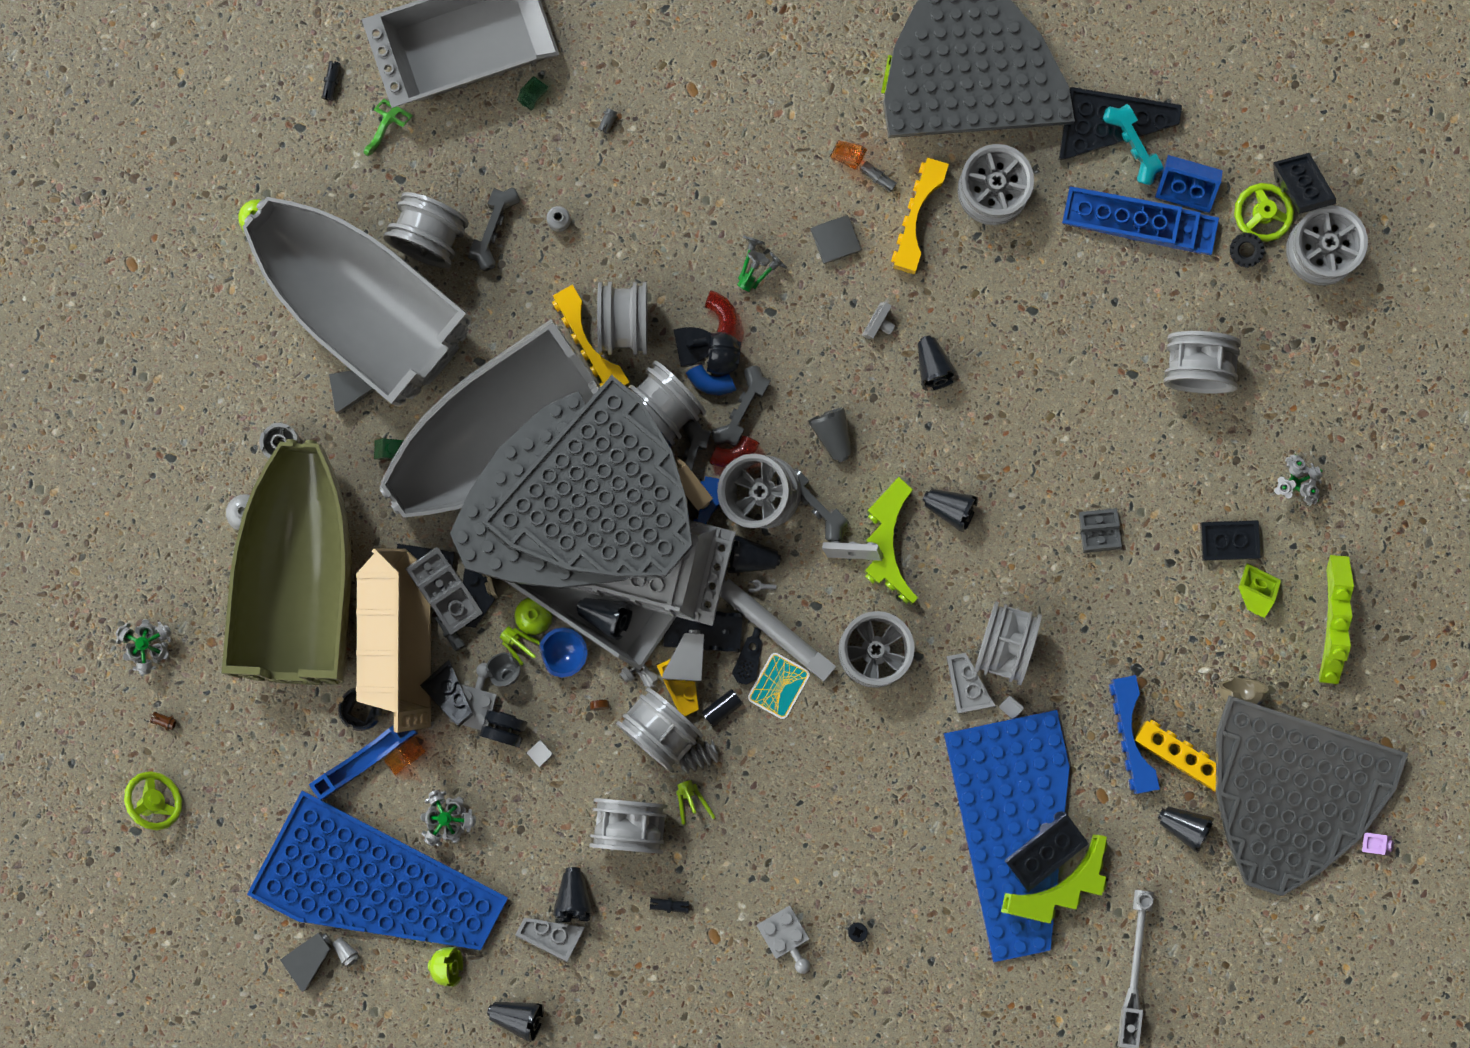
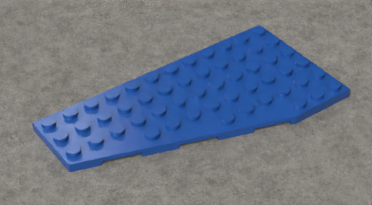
M1053 710L944 733L993 962L1050 951L1054 919L1051 920V924L1002 913L1001 909L1005 893L1016 895L1035 894L1048 890L1058 883L1059 868L1028 892L1004 861L1040 833L1039 829L1042 824L1052 823L1057 812H1065L1070 766L1058 712Z
M303 790L247 893L248 896L298 922L482 950L508 900L507 896L336 807L320 801Z

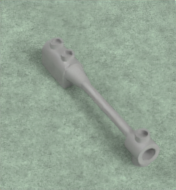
M1135 890L1133 909L1138 910L1131 981L1123 1007L1121 1008L1117 1044L1118 1047L1139 1048L1143 1010L1140 1009L1138 980L1146 911L1152 912L1154 892Z

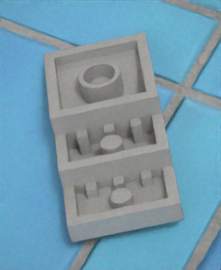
M438 547L405 568L450 635L482 614L471 594Z

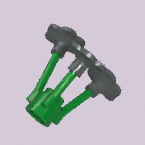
M743 235V238L749 242L747 248L749 250L741 274L738 277L739 282L737 286L750 292L752 288L756 289L758 284L778 266L785 269L788 267L772 252L769 253L773 259L770 263V260L763 253L755 251L756 245H765V242ZM751 258L753 262L749 273H747L746 269ZM769 264V268L755 281L756 277L752 275L755 269H758L759 265L767 266Z

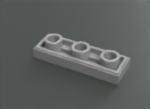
M831 541L823 542L822 546L827 558L882 560L883 557L879 546L872 542L859 544L853 541L849 543Z

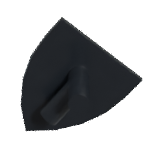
M695 327L673 329L681 367L700 362L708 356L711 332Z

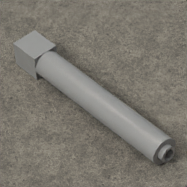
M730 579L724 580L720 596L824 682L836 666L821 653L813 649Z

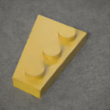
M671 659L657 665L662 677ZM663 679L677 710L682 715L687 716L699 710L695 681Z

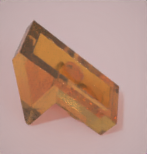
M838 140L829 157L852 169H856L863 160L867 149L862 145Z
M413 737L400 748H396L384 761L396 776L426 753L418 740Z

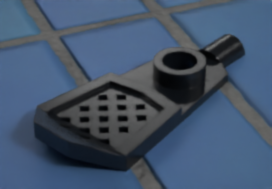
M754 627L752 636L747 637L732 671L738 683L747 685L756 680L762 641L759 638L761 634L759 628ZM751 643L756 645L755 650L749 649Z

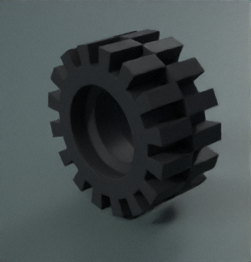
M1242 233L1232 240L1230 255L1232 260L1239 266L1245 268L1253 267L1264 256V244L1257 235ZM1244 243H1251L1255 249L1254 254L1250 257H1243L1239 252L1240 246Z

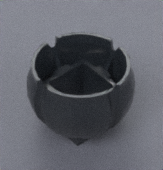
M727 332L711 333L707 372L722 376L738 370L741 342Z
M356 688L348 690L342 696L343 701L338 704V714L346 727L351 726L354 731H366L373 728L379 722L378 717L382 716L383 709L374 706L365 722L350 715L356 703Z

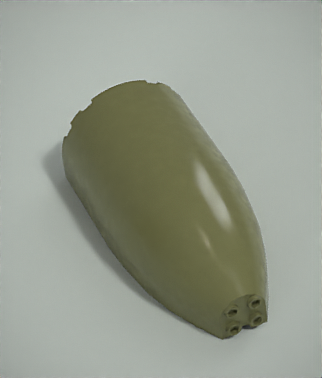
M287 439L286 442H279L265 464L252 489L242 515L230 571L221 673L235 678L244 677L254 681L268 680L274 683L323 685L324 682L328 685L344 683L352 585L350 531L345 503L336 475L322 445L314 440H305V443L301 444L298 443V440Z

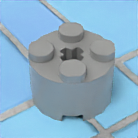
M271 424L261 433L259 440L260 449L266 457L270 458L278 446L276 443L280 442V439L283 442H286L287 439H294L301 443L297 432L287 424Z

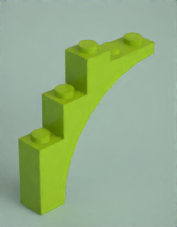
M898 477L867 511L869 514L868 518L874 524L879 523L880 526L866 540V543L872 542L877 544L883 557L882 560H874L864 572L866 573L865 578L872 584L875 582L879 584L884 579L886 581L884 584L892 592L896 590L900 594L899 598L905 604L910 603L912 605L918 597L907 586L900 574L894 555L893 535L897 515L902 504L913 489Z
M1330 555L1326 569L1328 582L1327 628L1319 682L1339 684L1343 665L1348 659L1351 648L1349 627L1352 620L1350 600L1354 583L1350 558L1347 556Z
M1093 834L1082 862L1070 876L1058 885L1035 894L1016 895L1005 893L1001 912L1051 924V920L1055 917L1054 906L1057 905L1076 910L1081 901L1080 891L1102 896L1106 889V876L1099 875V872L1103 868L1102 858L1108 845L1107 837Z

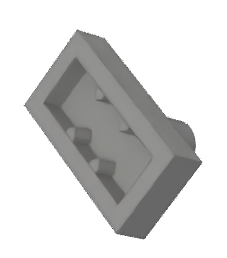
M887 302L879 304L862 336L867 339H873L878 329L888 335L891 334L895 325L885 319L891 308L890 304Z

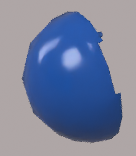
M556 628L547 633L539 644L545 667L553 676L561 678L572 676L579 672L586 662L588 654L586 642L582 635L572 629Z

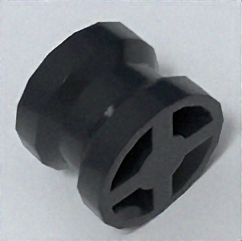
M859 922L849 926L848 936L851 940L862 942L866 939L868 934L866 926Z

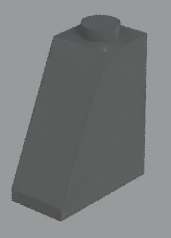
M352 370L329 374L334 408L337 414H342L376 391Z
M317 933L280 959L302 992L309 988L332 949L330 945L332 941L326 933Z

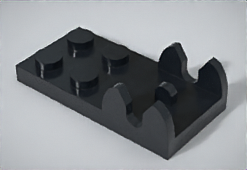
M1310 153L1273 162L1276 183L1280 182L1282 193L1287 191L1299 214L1336 204L1335 195Z
M716 611L713 626L676 617L664 634L663 647L677 648L684 633H689V630H700V634H704L703 650L740 653L743 614Z
M1057 812L1052 823L1042 824L1039 829L1040 833L1004 860L1028 892L1089 844L1065 812Z

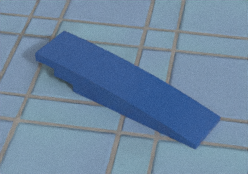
M1070 186L1062 224L1169 248L1212 255L1219 217L1203 215L1201 212L1182 209L1179 206Z

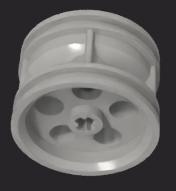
M1181 331L1167 336L1169 344H1167L1166 349L1170 352L1169 368L1164 372L1166 376L1164 378V385L1166 387L1179 391L1204 394L1229 393L1237 390V361L1240 355L1239 347L1241 346L1239 338L1207 331Z
M995 601L974 672L978 673L979 669L984 670V675L990 672L1009 678L1011 683L1013 679L1017 680V685H1022L1042 615L1038 614L1035 617L1032 616L1033 612L1031 611L1029 613L1008 607L1007 604L1001 607L998 606L999 602Z
M594 798L593 802H597V808H593V811H597V820L594 834H590V837H593L594 840L593 843H589V847L663 854L660 844H664L665 817H667V814H663L664 808L667 809L668 805Z

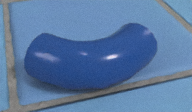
M702 364L686 372L688 379L694 387L705 394L721 396L736 391L734 382L729 374L720 377L711 376L706 372Z

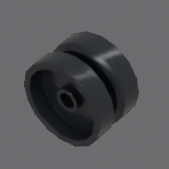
M487 710L485 720L495 724V727L482 726L479 736L520 748L522 737L513 734L512 730L525 731L527 721L517 719L516 716L499 711L497 713Z

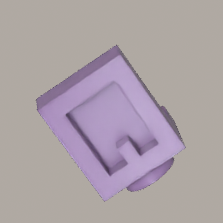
M1364 833L1362 852L1389 856L1390 852L1393 851L1394 841L1392 836Z

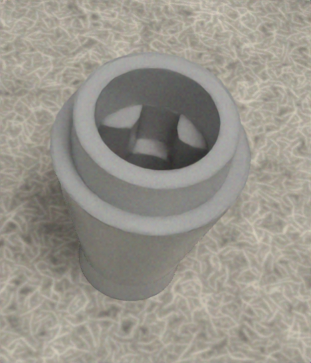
M342 937L332 943L342 965L345 964L346 967H349L359 959L358 952L347 944Z

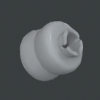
M556 206L548 211L547 223L553 231L562 232L569 227L571 218L565 208Z

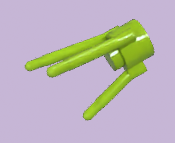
M508 626L499 637L503 641L502 645L509 650L520 665H523V662L511 647L515 644L532 658H536V655L518 640L519 636L538 645L540 641L520 632L517 628L512 629Z
M688 780L677 785L678 790L676 793L682 825H685L683 798L688 799L693 814H696L692 796L695 794L711 818L715 819V815L699 792L696 784Z

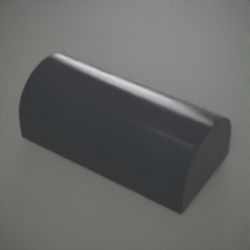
M730 689L701 713L711 726L715 727L739 708L743 702Z

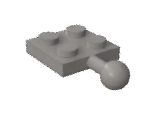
M487 663L479 664L476 669L478 679L475 688L460 684L473 713L462 725L481 730L482 726L489 725V722L485 720L487 710L493 711L497 694L483 690L485 679L489 677L486 671Z
M790 906L757 924L759 931L776 959L790 951L796 962L795 969L798 973L806 974L810 970V962L802 958L796 948L808 941L809 937Z

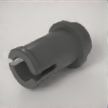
M607 108L603 112L604 116L598 130H604V133L609 134L614 120L617 119V112Z

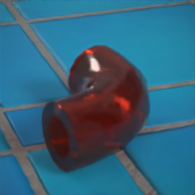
M710 290L705 308L712 310L718 316L719 324L716 332H727L735 337L738 319L734 306L728 298L716 291Z
M742 436L738 445L732 449H723L717 446L710 464L726 468L734 459L743 455L754 454L760 443L750 437Z

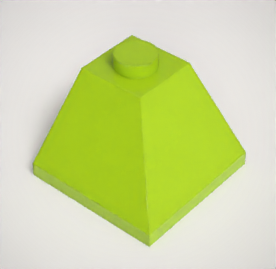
M1248 563L1245 565L1238 588L1247 610L1265 618L1275 603L1281 580Z

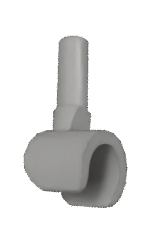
M759 580L748 582L755 585V588L748 590L751 593L761 589L776 590V585L762 584Z

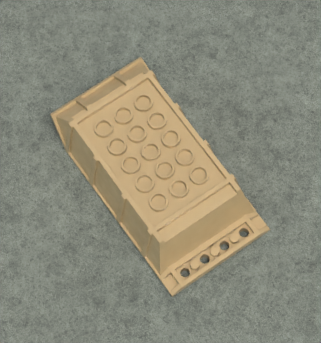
M374 548L372 550L374 554L356 573V701L394 712V732L431 727V697L420 686L431 676V606L405 569L417 561V559L406 549Z

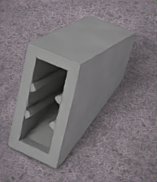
M689 630V633H684L663 673L662 679L701 682L704 634H700V630Z

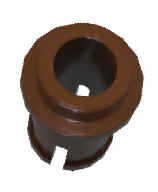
M153 712L154 718L151 717L150 723L162 726L167 731L175 728L177 720L174 719V716L168 717Z

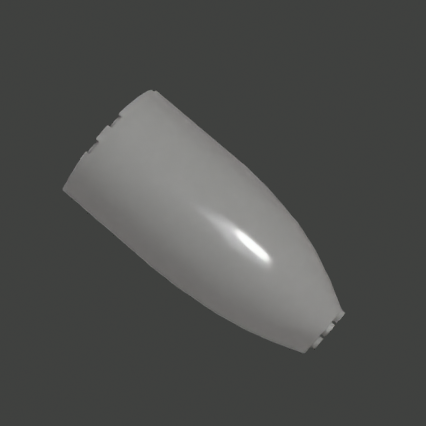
M266 197V199H262L258 203V211L254 215H248L242 227L258 266L278 299L321 345L391 404L401 406L406 403L405 399L410 398L412 400L421 392V387L429 385L458 351V342L463 341L469 332L467 325L472 323L471 316L396 253L345 220L320 209L287 200Z
M550 319L465 377L433 405L409 432L393 457L380 485V492L385 499L390 498L392 500L391 507L397 515L400 513L404 518L462 508L470 489L497 449L542 407L576 391L580 392L586 405L600 389L592 374L570 342L564 337L557 324L555 325L553 319Z

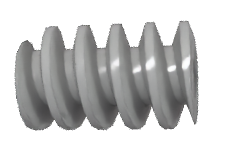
M711 740V745L704 741V748L699 743L697 744V750L691 747L690 753L686 752L679 760L682 770L689 774L690 767L697 771V764L704 768V762L710 766L711 759L718 763V753L713 740Z

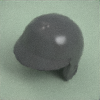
M503 652L493 656L488 661L486 671L490 676L492 684L495 686H509L519 679L521 667L516 658L509 653Z

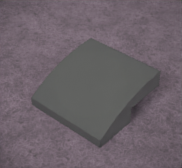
M848 215L810 229L823 264L861 251Z
M1117 508L1079 512L1083 553L1119 550L1122 548Z

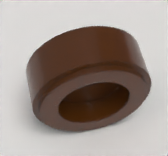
M608 700L590 702V710L592 711L610 708Z

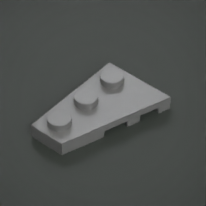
M967 654L946 656L957 713L995 707L977 672H974L975 668Z
M524 918L515 936L567 962L585 927Z

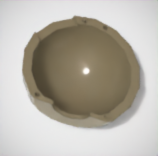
M1235 676L1229 678V680L1219 682V693L1224 703L1227 702L1230 695L1261 705L1269 691L1268 686L1264 683L1246 678H1235Z

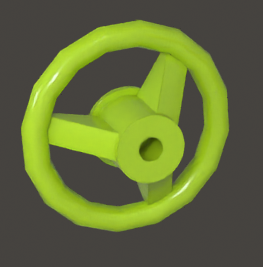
M1258 183L1249 186L1240 193L1235 203L1234 216L1237 226L1243 233H1252L1257 235L1262 242H1270L1279 239L1288 232L1293 223L1294 207L1291 198L1286 192L1282 193L1281 188L1273 184ZM1263 190L1279 195L1284 201L1287 213L1285 214L1277 209L1275 202L1269 200ZM1255 192L1258 203L1253 208V218L1245 224L1242 217V206L1246 198ZM1273 219L1284 223L1276 232L1267 235L1257 234L1251 230L1258 223L1267 224Z
M151 771L139 773L129 781L125 789L124 803L127 812L135 823L145 829L158 831L169 828L177 821L182 811V798L178 787L170 778L161 773ZM145 780L142 798L138 800L137 807L134 809L132 792L139 782ZM155 780H159L170 789L175 800V807L165 803L163 794L155 789ZM155 813L171 816L163 822L153 823L146 821L139 815L149 816Z

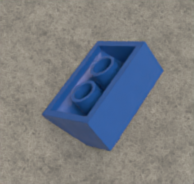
M1168 155L1155 198L1210 213L1221 184L1223 170Z

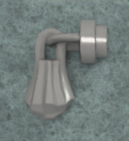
M643 665L642 671L634 666L630 670L626 667L621 669L620 676L626 683L635 679L632 674L634 671L638 673L646 687H655L659 681L658 675L650 671L645 665Z

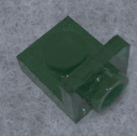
M533 76L520 89L517 101L532 111L536 102L547 92L548 86Z

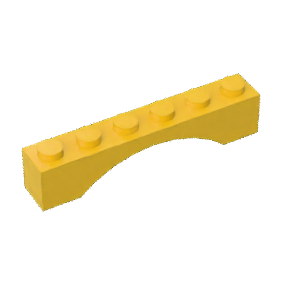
M928 157L925 163H921L918 172L922 174L921 179L915 182L913 191H916L915 198H910L908 209H911L909 216L905 215L902 226L905 227L903 234H899L896 243L900 245L898 252L894 251L891 262L894 263V269L915 275L921 256L916 238L917 215L925 200L942 186L949 164Z
M573 284L554 294L552 304L557 312L561 311L564 317L561 320L566 328H571L573 332L571 337L575 344L581 345L583 350L580 352L585 361L589 360L592 364L590 370L594 377L599 376L602 382L599 384L600 387L611 375L626 387L630 386V382L621 367L601 357L588 342L582 328L581 312L583 303Z

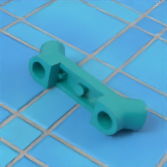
M1128 104L1121 108L1109 106L1104 112L1103 120L1105 123L1121 127L1123 131L1121 135L1124 141L1130 143L1132 147L1130 151L1133 157L1141 163L1137 181L1147 185L1153 184L1155 174L1164 170V167L1156 153L1148 155L1132 124L1138 121L1137 117Z

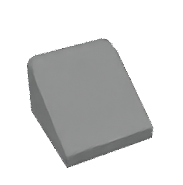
M1007 696L999 706L1011 719H1014L1024 709L1012 696Z
M539 740L527 752L539 767L554 755L542 740Z

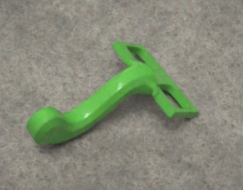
M383 99L374 109V111L383 115V119L373 140L364 148V154L370 156L375 152L384 137L387 127L391 123L395 122L404 127L413 115L398 106L392 108L389 112L381 110L379 107L382 104L391 107L390 102ZM401 113L408 118L405 122H402L395 118L397 114Z

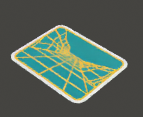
M773 653L770 655L750 691L748 699L751 703L776 717L785 719L807 682L810 673L807 669L782 655Z

